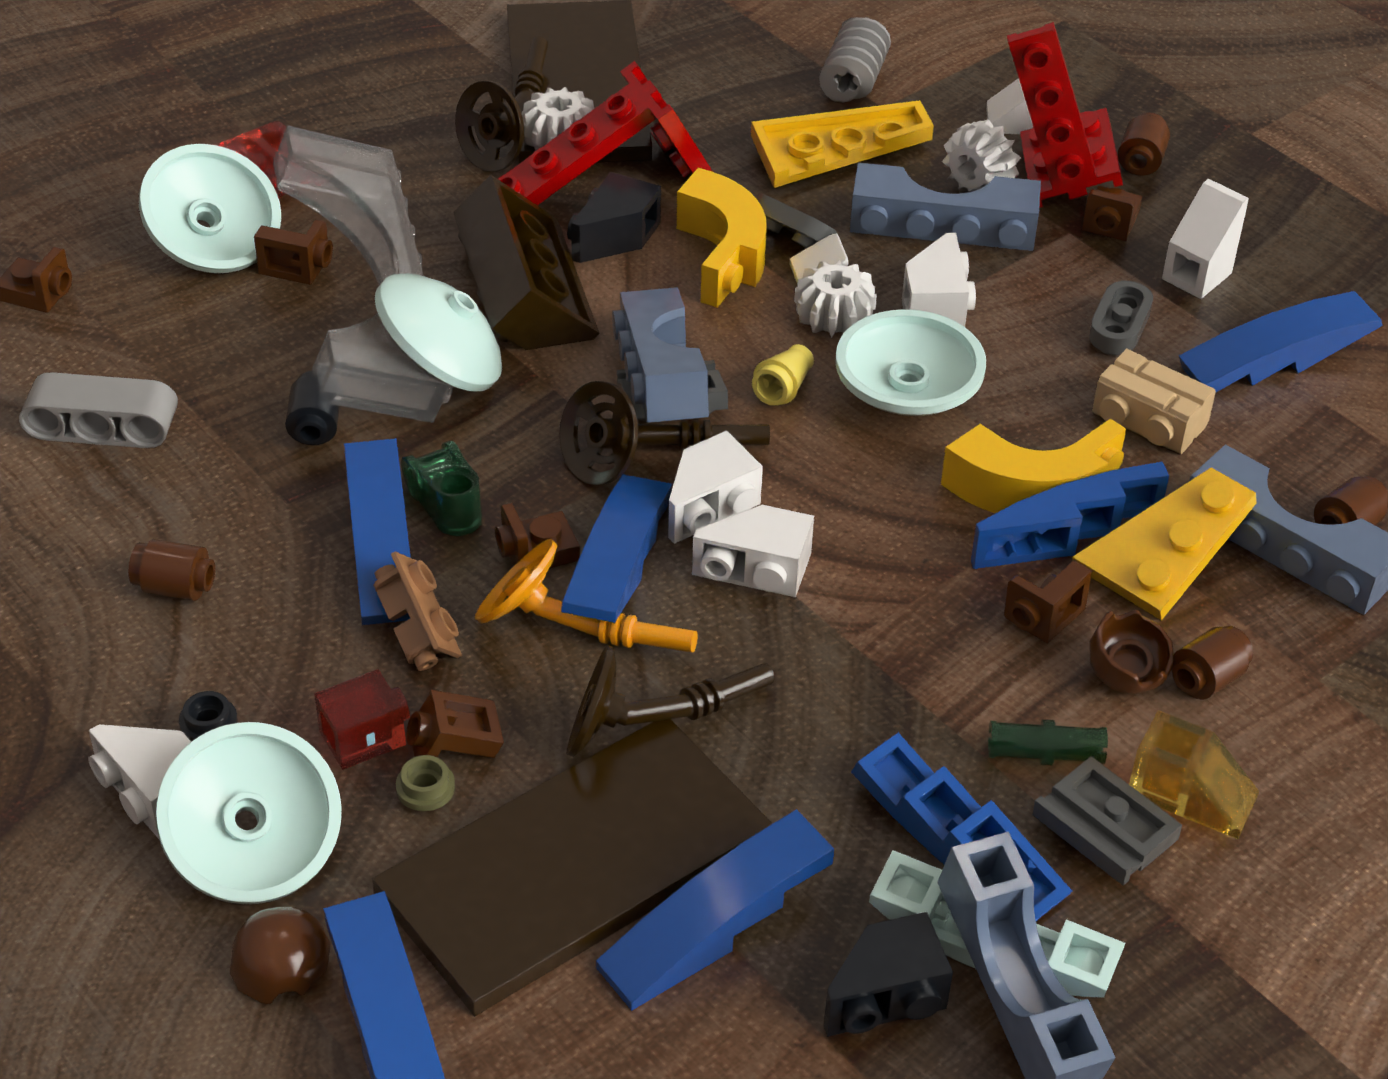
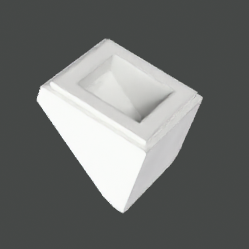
M836 233L825 237L791 257L789 264L798 285V280L803 277L805 268H817L820 261L828 265H834L838 260H840L841 265L848 266V257Z

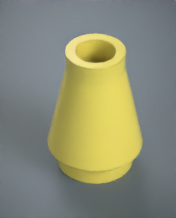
M796 344L788 350L760 362L754 369L752 388L755 395L765 404L773 406L791 402L795 398L807 372L814 364L812 352L807 347Z

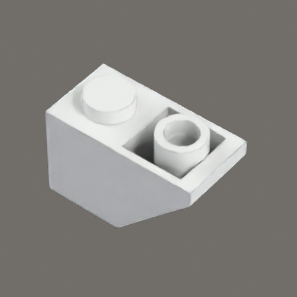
M1207 179L1203 182L1169 241L1162 279L1202 299L1232 274L1249 198L1213 180Z
M956 233L944 234L905 264L902 305L903 309L921 310L942 315L965 327L967 310H974L976 290L974 281H967L969 273L968 254L966 251L960 252Z
M724 431L683 450L669 498L668 538L674 544L694 535L696 529L747 511L761 504L763 466L728 431Z
M760 505L696 529L693 536L692 575L796 597L811 556L814 515Z
M101 724L91 728L89 734L94 755L90 756L88 760L95 777L105 788L113 785L119 792L121 804L130 819L135 824L144 821L159 839L156 825V804L160 786L173 760L191 741L182 731Z

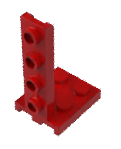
M1054 22L1023 33L1007 35L1009 48L1033 124V128L1021 131L1020 137L1027 179L1041 181L1039 208L1043 207V199L1068 193L1069 199L1088 195L1087 187L1112 180L1114 187L1122 186L1123 181L1107 108L1079 112Z
M633 61L620 71L628 85L611 95L606 101L580 120L574 122L546 145L537 149L509 172L500 176L498 180L538 206L651 122L654 125L650 127V134L665 154L671 149L674 151L669 155V158L683 178L690 173L693 174L698 167L713 171L673 108L664 101L658 89L645 77L638 64Z

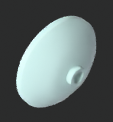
M191 144L166 152L148 169L139 192L140 216L150 238L170 258L189 268L203 272L229 273L245 269L257 263L254 235L261 225L280 229L281 225L280 201L269 178L248 158L233 150L217 145ZM197 221H206L210 227L202 226Z
M410 273L390 275L379 285L375 292V305L378 315L394 341L418 365L438 379L467 391H485L499 379L502 372L499 345L487 319L469 295L458 291L444 282Z
M890 310L867 316L851 325L843 333L836 349L835 362L837 373L846 388L865 403L882 411L898 415L925 416L955 408L969 400L979 390L985 377L986 355L979 340L967 328L956 321L939 314L921 310Z
M259 722L233 723L202 734L188 744L173 760L162 780L156 804L157 832L169 862L176 872L195 889L210 897L229 903H266L297 891L307 884L324 866L332 853L340 831L341 799L338 785L328 764L321 754L303 738L291 731L271 724ZM242 811H249L255 815L257 826L251 830H243L237 826L235 816Z

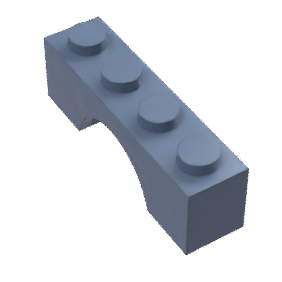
M858 162L852 199L850 232L936 241L946 233H956L958 243L1033 251L1039 217L1041 181L995 176L986 186L976 191L949 194L929 190L917 184L908 176L904 167Z
M678 287L620 292L621 310L612 311L613 332L615 340H618L620 359L625 363L627 382H631L633 404H642L647 423L709 417L708 371L700 349L686 347L685 306Z
M1226 444L1191 475L1190 481L1212 467L1256 492L1257 504L1228 538L1232 542L1362 615H1365L1388 591V532L1362 518L1349 523L1327 525L1313 523L1292 515L1274 500L1269 491L1267 479L1270 468Z
M1009 831L952 847L937 883L1025 1079H1103L1116 1057L1089 1000L1077 999L1070 995L1060 984L1047 961L1035 921L1034 884Z

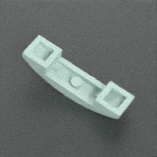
M892 850L870 894L869 903L890 920L927 912L945 955L975 968L937 883L942 869ZM1067 919L1061 933L1036 924L1047 961L1063 988L1072 996L1104 997L1125 943Z

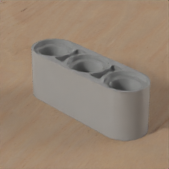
M53 372L43 373L37 376L19 415V422L29 435L47 441L155 448L161 445L166 438L178 405V398L170 386L155 380Z

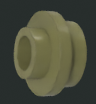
M431 755L416 756L407 761L396 779V793L399 800L406 807L417 811L438 809L447 804L455 792V778L452 771L441 759Z

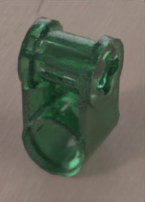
M446 441L442 443L441 449L417 458L413 455L402 457L401 469L409 492L416 501L421 503L439 530L448 535L462 536L470 534L479 528L483 518L479 477L477 472L464 459L454 441Z

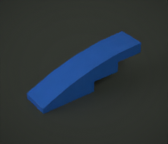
M1355 291L1313 299L1266 314L1223 332L1179 355L1182 369L1190 378L1214 388L1216 392L1243 377L1253 386L1288 365L1297 374L1380 328L1382 320Z
M397 438L344 443L362 625L407 621L410 619L408 613L395 621L388 618L373 586L377 580L374 573L379 568L390 564L395 565L391 553L396 551L410 557Z
M1163 462L1111 470L1064 483L1018 501L976 524L971 556L973 569L1074 556L1078 539L1105 536L1121 525L1122 518L1135 517L1165 497L1169 474Z
M622 474L608 496L583 548L562 601L561 612L613 623L616 622L642 580L644 559L656 542L658 522L669 506L672 483Z
M899 732L860 759L852 769L851 773L887 812L944 865L952 847L1009 831L1034 884V914L1036 922L1071 894L1072 890L992 800L981 807L945 766L934 773Z
M797 809L750 837L704 869L643 917L596 960V969L630 1010H634L732 952L735 935L783 908L784 892L833 864L834 848Z
M385 891L323 908L325 924L342 972L344 990L360 1035L362 1053L370 1078L445 1079L423 1004Z

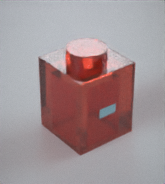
M379 669L314 693L319 732L342 770L406 745L404 721L410 718L407 701L399 687L392 689L389 687Z

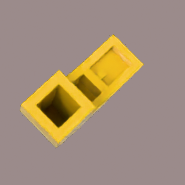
M698 167L677 191L676 229L700 236L717 245L701 266L700 302L718 308L730 292H736L741 283L756 287L759 283L765 266L766 217L761 204L742 185L725 176Z
M1109 419L1070 446L1056 450L1041 451L1014 445L980 423L945 447L941 485L966 502L984 510L997 513L1018 501L1061 484L1119 469L1124 459L1122 448L1126 428Z

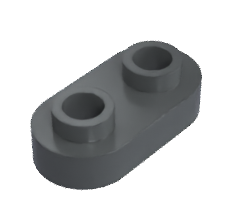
M759 193L756 198L764 210L767 230L779 235L782 228H785L795 233L791 240L806 249L825 237L837 233L835 229L765 194Z
M1118 281L1109 285L1092 318L1089 334L1091 343L1108 355H1120L1125 349L1132 351L1137 346L1150 317L1153 303L1152 292L1146 286L1134 281Z

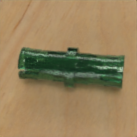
M1042 719L1041 725L1003 723L990 720L988 732L991 733V737H988V757L1040 759V765L1052 766L1054 760L1084 762L1092 756L1101 764H1105L1107 752L1103 751V748H1108L1107 728L1056 726L1055 720Z

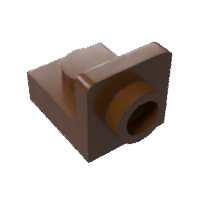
M1098 185L1097 189H1092L1088 195L1082 231L1127 241L1140 211L1142 196L1128 193L1120 188H1107Z
M315 220L306 234L261 225L254 235L258 272L262 275L312 285L321 269L328 267L332 258L333 244L331 240H328L325 221Z
M53 247L41 262L18 257L0 277V301L48 313L57 301L67 294L72 285V273L68 268L65 250Z
M512 502L501 505L502 525L495 527V538L503 558L510 556L515 565L537 545L547 539H552L557 543V549L550 568L579 560L580 545L563 511L521 521Z
M1074 560L1057 576L1052 574L1046 578L1041 587L1034 585L1019 575H1015L1008 582L1004 610L1005 618L1013 622L1021 630L1029 632L1048 644L1086 609L1092 570Z
M431 690L420 710L415 711L411 715L407 726V742L410 746H413L415 757L421 755L438 757L441 750L495 758L504 743L494 700Z

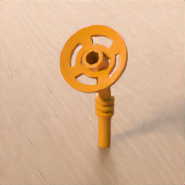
M552 539L543 541L520 559L494 586L475 614V619L480 624L496 620L519 606L525 613L532 611L537 616L596 636L600 643L608 644L610 641L615 646H619L622 643L627 648H631L634 643L693 653L698 640L697 631L639 622L636 615L625 617L624 613H621L616 622L613 623L561 612L562 601L547 596L549 589L542 584L554 560L557 543Z

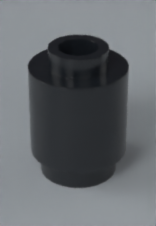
M322 371L305 372L299 376L290 388L285 427L288 434L300 443L320 445L330 441L336 434L341 393L335 380L329 374Z

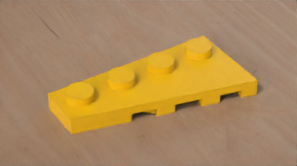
M919 100L751 122V138L772 185L776 188L932 140L934 125Z

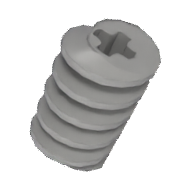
M860 17L850 18L842 23L819 76L820 87L832 101L845 103L853 99L866 97L872 91L891 45L890 34L882 24L876 20Z

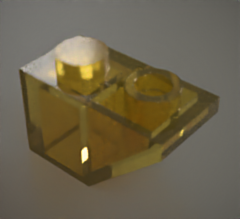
M1159 710L1156 712L1137 749L1129 785L1161 809L1239 839L1257 801L1259 790L1214 731Z

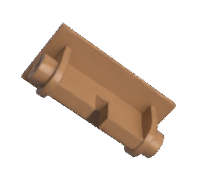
M396 551L391 553L395 565L390 564L379 568L374 573L377 580L373 586L390 620L395 621L406 613L409 614L410 619L394 628L408 663L415 664L418 671H423L438 663L436 654L440 652L456 658L461 657L462 653L455 640V637L459 635L458 628L448 611L439 606L433 590L437 588L436 580L428 566L421 560H414Z

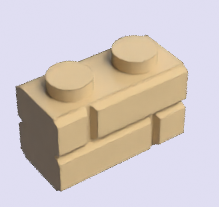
M1125 349L1115 360L1114 365L1111 364L1100 375L1092 411L1094 414L1101 416L1105 421L1112 419L1124 428L1147 438L1155 445L1164 446L1182 454L1192 443L1193 439L1197 438L1206 428L1210 419L1216 391L1210 386L1153 360H1147L1144 356L1129 349Z

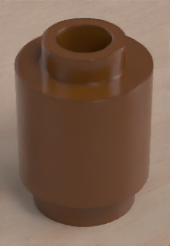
M1146 112L1133 118L1128 123L1118 150L1119 163L1126 171L1143 176L1154 173L1160 167L1170 139L1167 123L1160 115Z
M1370 476L1350 478L1317 502L1314 508L1315 523L1335 525L1349 523L1362 518L1376 525L1386 516L1388 490L1379 480Z
M152 539L149 543L139 542L135 545L129 561L128 576L130 583L140 586L145 593L196 601L200 598L203 591L208 592L213 585L215 562L213 559H209L208 551L205 547Z
M1213 627L1174 653L1173 679L1176 685L1191 697L1200 700L1208 699L1247 671L1249 663L1253 658L1252 644L1248 637L1236 627Z

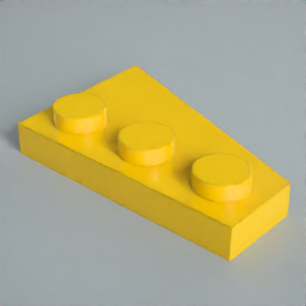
M1211 467L1074 555L1072 559L1092 570L1091 578L1162 621L1257 504L1256 492Z

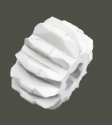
M566 87L557 91L547 88L545 94L533 93L531 100L524 103L522 111L526 144L534 146L535 151L543 147L569 128L574 122L595 109L593 100L584 98L583 91L571 93L568 92Z
M989 119L971 124L966 123L959 127L957 132L953 133L949 141L944 144L948 154L942 162L951 169L948 179H956L959 184V193L981 189L995 176L1015 178L1019 175L1015 165L1021 159L1018 154L1012 151V145L1015 140H1007L1004 137V126L993 127Z
M838 260L836 264L828 265L820 261L817 268L804 269L803 277L798 280V287L795 288L794 302L796 303L800 323L811 325L813 333L823 330L828 331L832 338L835 332L844 333L857 321L872 315L873 310L876 308L877 294H875V286H873L871 274L860 272L858 264L844 266Z

